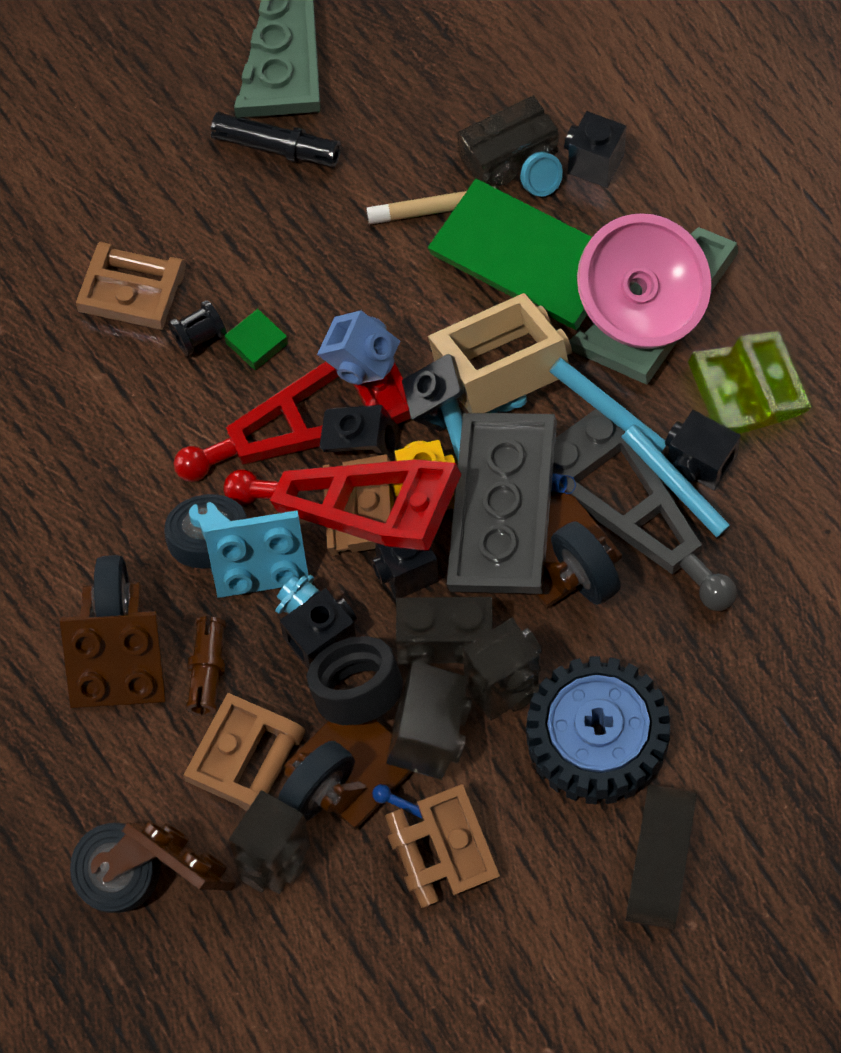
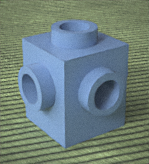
M357 311L334 317L317 355L337 369V374L340 378L351 384L359 385L384 379L394 365L393 356L400 340L387 331V327L382 321L368 316L363 311Z

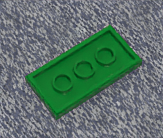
M475 178L428 246L430 254L513 298L525 293L536 307L543 306L549 317L576 331L587 316L578 291L577 273L581 255L592 237Z

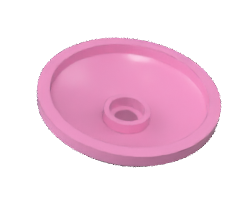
M631 214L617 218L603 226L590 239L580 258L577 283L583 307L593 323L604 334L621 344L644 349L659 348L672 344L693 330L707 309L711 295V274L705 254L689 232L667 218L652 214ZM630 282H636L641 286V295L632 293Z

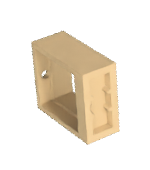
M525 293L428 336L434 361L446 354L455 357L464 389L463 395L458 397V399L469 413L489 412L559 380L549 370L560 357L569 363L567 355L572 353V348L565 332L562 329L555 330L544 307L541 305L536 307ZM528 333L537 342L479 370H476L469 361Z

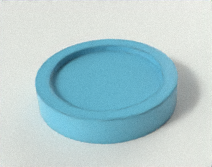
M537 152L528 157L524 162L520 175L521 183L529 193L541 197L553 193L560 185L563 169L559 159L547 152Z

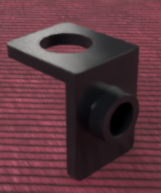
M450 354L444 355L402 380L411 419L439 432L447 428L441 407L462 396L464 393L455 357Z
M382 405L327 409L324 412L320 448L325 453L373 449L378 456L387 454L391 461H396L394 451L398 450L400 428ZM386 429H387L388 437H389L388 450H387V447H386V444H385V430H386Z

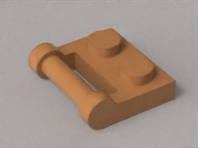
M99 242L76 300L78 312L163 330L177 287L182 283L185 274V259L170 257L169 260L117 250L114 244ZM113 266L160 276L162 279L158 281L109 269Z
M227 693L183 775L185 782L235 803L253 815L262 816L269 804V801L266 799L292 747L300 744L306 731L301 725L290 719ZM265 731L271 732L277 737L249 789L239 785L238 782Z

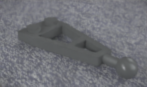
M595 409L555 438L553 473L568 475L566 476V491L579 501L591 517L669 573L674 574L682 568L700 587L699 596L701 602L708 609L723 611L732 606L737 597V588L734 581L727 575L713 574L697 557L701 553L702 545L657 474L621 438L625 431ZM619 452H622L649 494L648 498L625 515L617 512L578 483ZM558 480L559 486L564 488V485ZM659 513H661L680 543L672 551L640 528Z

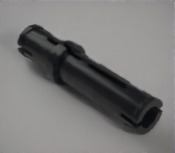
M222 112L215 114L211 124V130H214L211 132V138L278 153L286 156L287 160L298 162V159L335 168L341 152L339 149L341 147L340 141L306 134L305 129L294 127L293 130L284 129L249 119L234 117Z

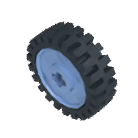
M590 656L589 662L582 664L580 658L570 661L569 668L564 669L561 665L553 670L552 678L548 679L546 677L540 683L538 692L534 693L531 699L526 724L529 755L532 763L536 764L537 772L541 778H547L550 787L556 792H559L561 789L564 790L566 797L577 801L579 796L586 798V804L595 805L598 799H605L606 804L617 803V799L620 796H624L626 800L634 796L638 788L642 790L651 783L652 777L654 775L657 776L662 767L670 740V714L668 706L664 705V696L659 688L654 689L653 680L647 674L643 677L638 675V667L630 663L624 668L620 666V659L612 657L609 658L608 663H601L600 656ZM601 725L602 731L605 734L595 735L594 728L591 726Z

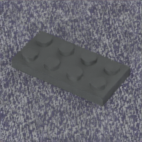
M463 413L458 469L462 475L455 493L447 587L450 592L543 594L557 426L555 414Z

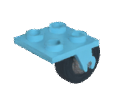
M207 494L192 497L178 504L166 519L164 534L171 555L183 565L201 569L210 568L214 578L217 598L282 588L294 576L298 579L304 575L306 577L309 576L298 510L247 518L243 508L235 500L222 495Z

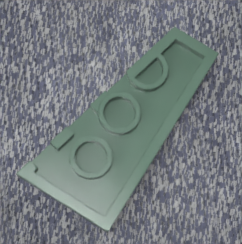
M261 0L257 27L254 29L251 39L248 63L244 66L242 86L234 106L235 117L321 112L314 0Z
M698 227L691 233V236L700 245L708 261L712 292L737 256L738 247L736 242ZM635 282L630 286L632 293L635 295L642 294V288L638 283ZM595 324L585 333L579 331L569 340L572 352L648 385L677 343L676 341L667 346L651 349L630 347L613 340Z

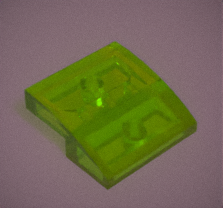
M779 331L740 336L733 347L693 352L688 360L689 367L711 419L738 434L791 419L809 411L812 407Z

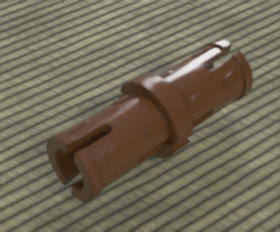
M206 616L199 617L196 620L197 629L194 654L188 658L187 669L191 673L188 702L186 703V710L195 715H202V707L206 708V716L213 715L217 711L216 701L219 676H222L225 672V663L221 657L224 631L226 629L225 620L211 616L210 626L207 625Z

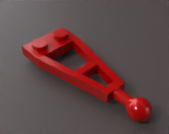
M324 362L226 427L228 439L205 449L197 446L182 448L174 458L176 474L184 481L197 482L208 474L210 466L235 455H238L243 465L319 447L322 425L307 429L296 404L339 377L337 374L338 370L329 363ZM395 362L384 379L359 385L353 384L364 406L382 405L396 424L411 418L402 384L403 377ZM283 413L292 433L248 443L246 439L248 435Z
M415 459L284 471L279 482L258 480L252 472L240 469L233 471L225 479L224 494L241 506L249 505L257 498L269 499L276 511L280 513L298 510L299 519L384 546L429 551L462 474L456 463ZM403 483L386 524L344 511L354 487ZM329 489L322 504L296 497L299 491Z

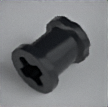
M208 300L202 302L201 308L180 320L173 318L168 321L169 329L176 343L186 356L193 354L196 346L214 336L222 338L227 334L221 317Z

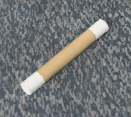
M466 191L366 207L368 222L371 225L453 211Z

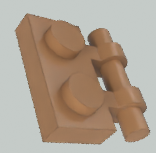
M463 784L416 802L423 821L415 825L409 826L403 808L384 815L391 834L387 837L392 850L398 849L408 876L404 877L405 883L409 891L414 890L421 908L439 901L432 882L446 877L453 895L500 877ZM429 835L440 863L426 868L416 840Z

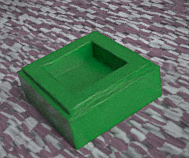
M256 309L224 335L226 344L255 371L288 345L287 336L259 309Z

